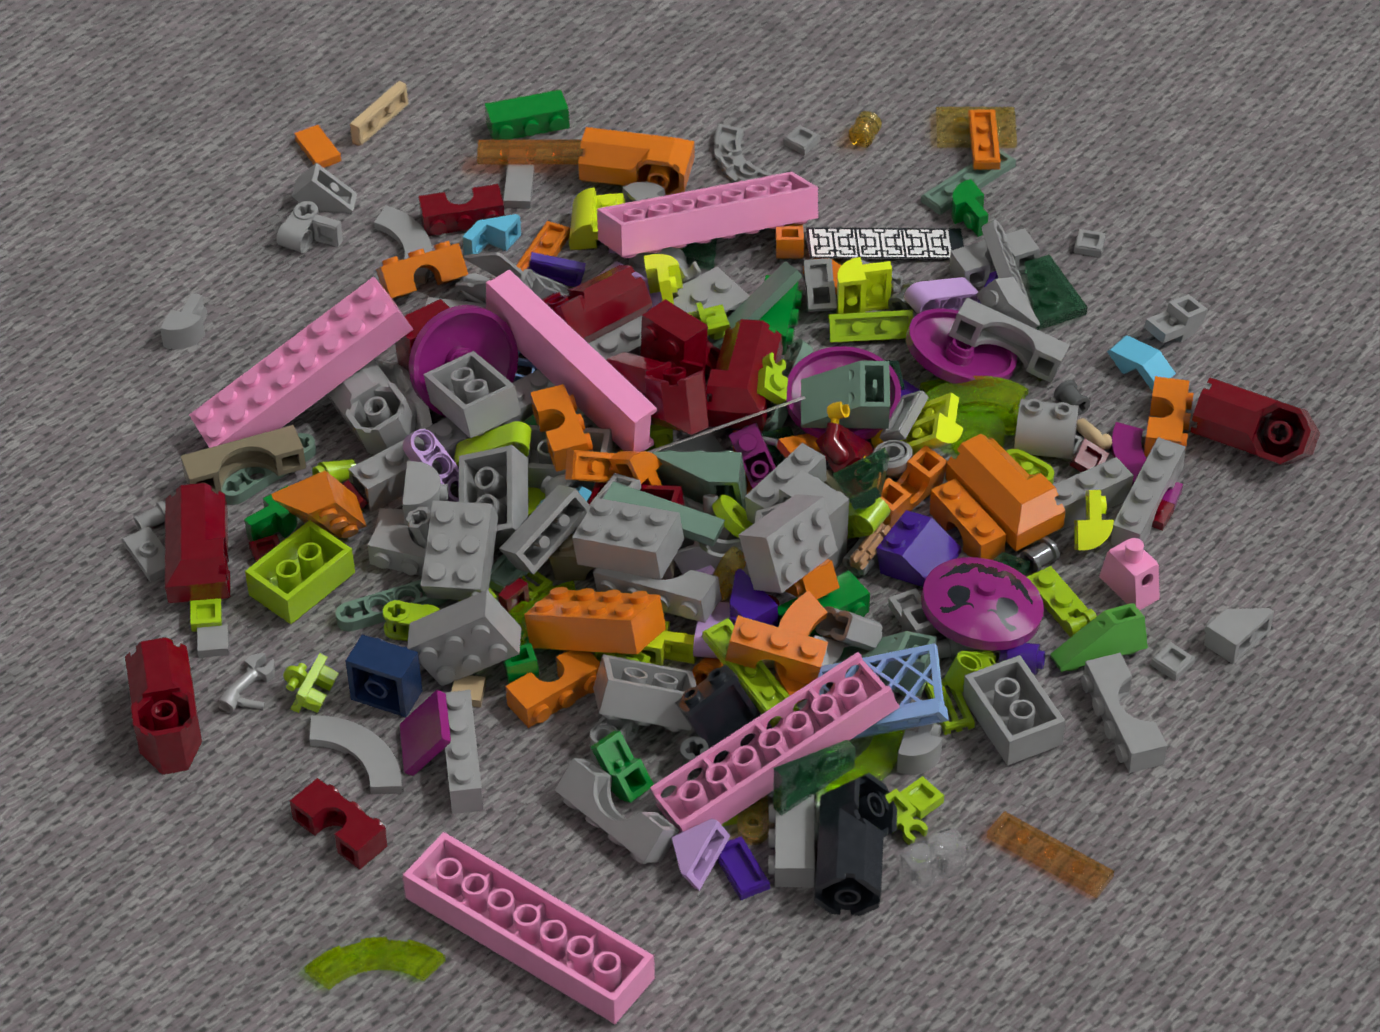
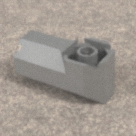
M374 359L326 394L360 443L370 454L376 455L403 441L407 435L416 431L417 421L405 397L397 386L389 381Z

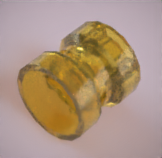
M870 111L861 112L848 132L849 140L856 146L869 147L874 141L875 135L878 134L882 127V121L879 116Z

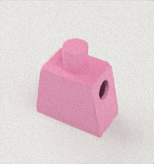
M1130 538L1107 552L1099 577L1127 604L1134 603L1141 610L1159 600V565L1144 550L1142 540Z

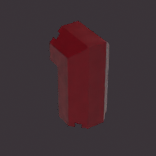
M618 265L575 288L568 289L569 295L561 296V293L557 292L541 299L587 343L642 316L648 309L652 308V300L644 280L641 277L635 279L631 274L635 270L629 265Z
M740 319L736 322L734 328L731 329L730 326L725 330L716 369H711L706 393L709 394V402H707L708 426L718 427L769 409L770 400L757 393L758 373L763 368V358L772 352L774 353V361L777 363L781 360L783 348L782 334L775 330L774 334L769 330L770 325L765 321ZM768 412L723 428L742 429L745 426L757 423L760 431H764Z
M627 352L607 358L606 361L657 408V412L651 415L650 423L690 435L708 428V406L703 364L682 360L679 361L680 366L672 367L671 361L661 362Z
M1211 377L1208 379L1207 383L1212 384L1210 389L1203 388L1192 417V421L1197 422V428L1191 427V433L1283 465H1289L1313 455L1320 432L1307 410Z
M206 483L180 485L172 498L170 494L165 499V590L168 603L230 598L228 508L225 493L219 490L218 494L213 492L212 486Z
M167 637L141 641L135 646L136 652L132 656L130 652L125 656L133 726L139 753L162 775L187 771L202 743L187 646L181 643L180 647L173 645V640Z

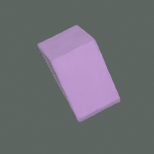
M715 819L705 821L672 837L680 872L697 890H700L730 838V834Z

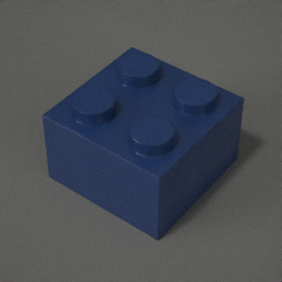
M362 634L345 660L351 700L407 718L423 691L418 652L407 649L408 647H401L385 642L380 638H372Z

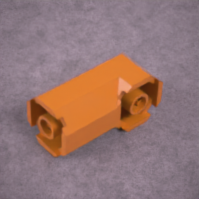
M586 127L580 147L583 149V154L579 156L578 162L579 180L618 186H627L636 182H651L665 189V196L685 192L695 159V141Z
M979 434L961 443L957 448V451L960 453L957 458L954 459L951 456L946 462L945 479L950 481L956 478L1006 533V542L1015 551L1064 527L1065 509L1062 503L1057 505L1054 499L1059 496L1056 487L1042 473L1028 474L993 438L989 437L988 439L985 435Z

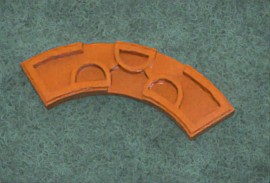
M807 591L788 608L778 627L809 636L812 630L821 621L826 619L828 612L810 591ZM774 661L776 679L789 696L807 685L785 678L787 673L785 667Z

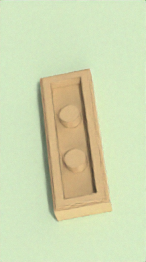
M398 81L350 123L352 143L358 146L364 144L408 105L407 86L405 83Z

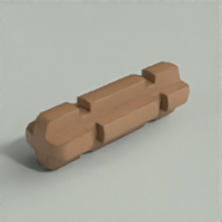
M882 523L872 535L866 536L859 545L858 550L850 557V565L853 568L863 570L867 566L868 561L877 553L876 548L891 530L890 526Z

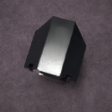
M866 773L820 795L814 903L830 914L840 915L841 910H851V916H861L879 908L883 838L897 831V807L894 801L888 803L885 797L889 793L886 784L870 773Z

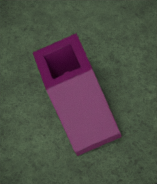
M757 423L729 435L736 452H741L745 473L752 489L776 468Z

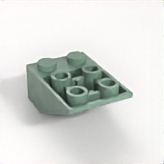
M858 361L801 379V397L805 396V399L801 400V428H826L827 423L831 422L827 414V407L832 403L841 401L842 405L847 404L850 408L849 417L839 419V424L845 428L889 429V361Z
M701 450L693 452L653 451V454L662 463L657 469L662 486H681L683 495L703 504V496L706 494L718 495V498L721 495H728L745 509L748 483L741 452H704Z
M909 631L882 637L874 650L869 651L856 646L844 647L837 663L845 661L857 652L864 658L936 644L937 637ZM930 654L919 656L912 667L923 674L931 663ZM897 660L890 661L882 673L893 680L903 664ZM909 669L898 684L910 691L920 676ZM880 675L878 676L886 686L890 684V682L885 680L883 677H881ZM927 681L923 684V686L920 688V690L917 692L915 696L921 697ZM895 687V689L893 690L895 692H899L903 696H906V694L899 690L897 687Z

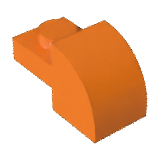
M791 223L784 225V227H776V259H804L803 224Z
M620 451L609 458L615 473L640 480L643 485H661V480L655 471L662 463L653 453L647 451Z

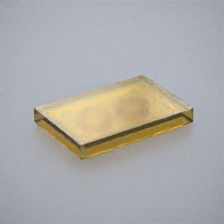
M936 107L937 148H971L968 121L969 110H995L999 148H1017L1015 107Z

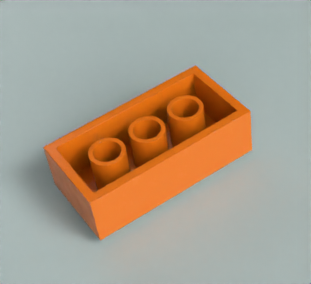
M557 587L552 589L542 600L536 602L535 606L524 614L529 643L532 644L533 648L638 654L666 629L660 595L648 594L646 591L621 593L620 590L597 592L592 588L577 591L568 590L566 587Z

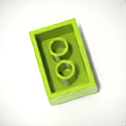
M311 520L245 570L249 595L289 624L294 623L355 573L352 548Z

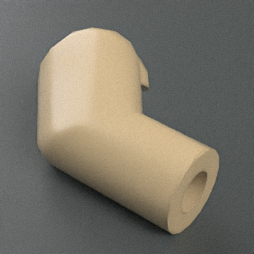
M1084 418L1077 420L1076 430L1085 439L1103 450L1112 447V438L1109 434L1102 435L1096 427Z

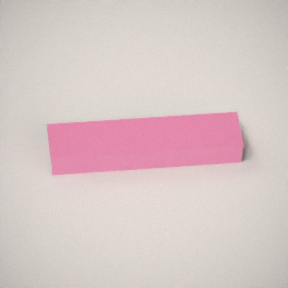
M511 270L486 282V309L495 313L507 323L514 334L520 353L555 386L564 384L568 395H574L577 407L600 429H611L612 440L623 451H645L654 445V440L650 437L651 415L657 412V408Z
M857 652L651 786L650 789L657 802L656 806L665 818L680 830L678 834L710 819L718 820L722 825L900 708L895 700L892 689L880 680L863 661L861 654ZM859 665L858 671L853 676L845 678V674L850 667ZM833 682L832 688L827 693L819 695V691L824 684ZM807 699L806 705L801 710L793 712V707L798 701ZM776 716L781 717L780 722L775 727L767 729V724L772 718ZM755 734L749 744L740 746L741 740L746 735ZM722 751H729L723 761L714 763L717 754ZM702 768L697 778L690 781L687 780L692 770ZM676 786L672 794L665 798L661 797V793L666 787Z

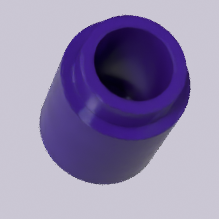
M1024 643L1015 648L1000 650L999 663L1020 655L1034 675L1037 674L1038 669L1044 668L1045 651L1040 650V644Z

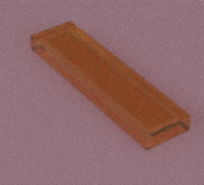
M582 139L478 140L477 164H578L579 156L583 154V149L580 148Z
M1006 811L1000 815L987 831L988 839L1095 898L1099 897L1114 877V870Z

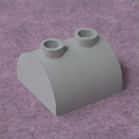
M1021 399L1014 449L1023 450L1031 455L1072 459L1079 406L1069 405L1064 402L1051 403L1042 402L1037 399Z
M407 461L402 506L404 523L408 526L409 535L414 542V535L406 522L408 513L414 511L419 506L427 507L431 513L433 501H448V484H441L440 476L432 466L423 462Z

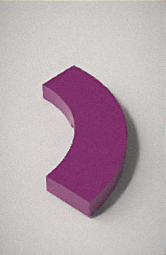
M1116 422L1112 435V455L1114 458L1117 457L1133 474V486L1146 461L1141 445L1144 429ZM1176 482L1173 489L1168 488L1162 500L1173 503L1176 507L1182 493L1183 484Z

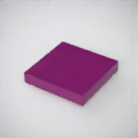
M436 690L399 724L404 773L414 776L451 743L446 693Z

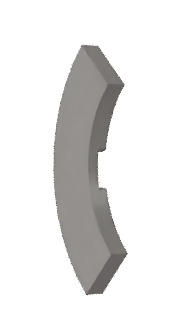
M724 124L718 125L714 136V153L718 166L728 179L735 183L774 175L757 168L751 162L745 160L741 149L744 129Z
M385 205L374 221V228L388 234L398 243H401L405 253L404 259L409 258L408 253L415 250L424 249L425 253L432 251L431 242L426 231L415 219L396 208ZM418 268L414 274V281L425 284L431 271L426 268Z
M311 715L310 746L335 749L344 754L349 753L354 756L368 776L371 794L403 793L398 762L391 749L380 737L369 729L346 719Z

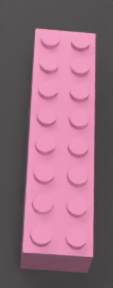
M787 172L597 208L598 240L621 257L634 258L638 253H659L664 248H684L687 244L694 242L703 244L711 242V239L720 237L724 239L734 238L736 234L740 233L756 234L760 232V229H776V227H784V225L791 223L806 224L808 220L818 218V187L793 172Z
M372 277L189 414L209 448L280 429L411 332L413 328L375 277Z
M445 832L403 874L406 899L614 1024L619 1021L655 979L654 955Z

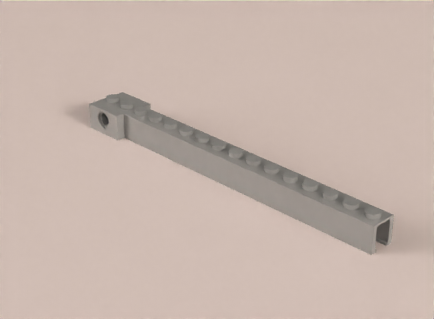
M715 267L684 283L683 288H679L677 293H673L674 305L687 313L696 311L695 303L698 302L702 303L704 309L723 304L727 318L750 296L719 267ZM642 316L588 344L605 360L622 352L640 356ZM539 370L512 383L515 385L521 415L511 419L508 423L515 421L525 422L528 417L533 415L530 392L555 386ZM448 418L425 428L434 434L453 460L456 445L460 441L470 438ZM500 424V425H498V426H496V427H494V428H492V429H495V428H497V427L503 426V425H505V424ZM415 437V447L418 450L423 451V440L419 437ZM403 441L349 468L350 482L353 483L361 494L365 493L366 501L368 502L366 508L370 513L404 494L407 461H410V459L403 450Z

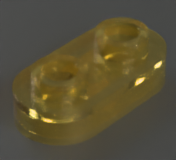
M735 546L731 547L723 555L713 574L718 576L723 601L732 593L733 585L731 583L735 578L736 571L740 568L743 570L746 566L743 551Z
M767 795L737 814L738 837H743L746 844H761L769 836Z

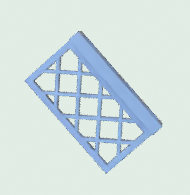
M935 643L863 658V661L877 676L880 675L890 682L888 686L892 691L897 687L906 694V697L900 703V708L853 739L949 721L948 710L944 706L938 648ZM930 654L931 663L923 674L912 667L919 656ZM897 660L903 666L892 680L882 671L890 661ZM842 662L821 666L818 677ZM859 665L850 667L849 671L845 674V678L853 676L859 669ZM909 669L920 676L910 691L898 684ZM927 681L934 688L935 698L922 701L915 695ZM826 684L821 687L819 695L825 694L830 690L826 687Z

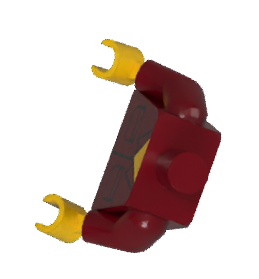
M841 401L832 403L827 407V414L831 422L827 423L826 432L816 440V443L834 473L856 487L858 491L865 492L873 486V481L880 474L879 469L872 461V452L879 444L883 443L879 438L883 429L875 437L871 438L874 446L872 447L869 442L839 424V419L849 417V405H842Z

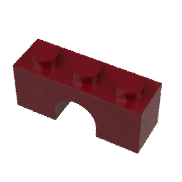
M499 184L473 187L472 199L464 204L451 203L447 200L445 192L418 196L420 217L423 228L428 236L467 231L478 220L505 216Z
M316 778L290 800L293 820L314 836L329 826L342 827L335 834L337 853L359 870L387 847L384 824L379 819L368 816L356 802L348 801L341 796L333 785H327L319 778Z

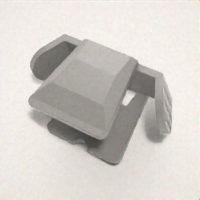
M499 252L469 254L464 257L466 261L496 277L511 270L530 289L533 287V282L536 278L534 272L531 269L522 271ZM471 273L465 276L461 283H456L455 287L460 289L468 300L486 304V282L494 278Z

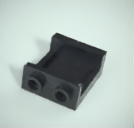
M726 665L711 671L704 681L696 687L685 691L682 698L675 702L697 736L708 743L709 749L761 715L739 683L736 673ZM768 722L767 729H770L772 726ZM755 734L746 735L741 740L740 746L749 744ZM729 751L720 752L716 755L715 760L718 763L723 761Z

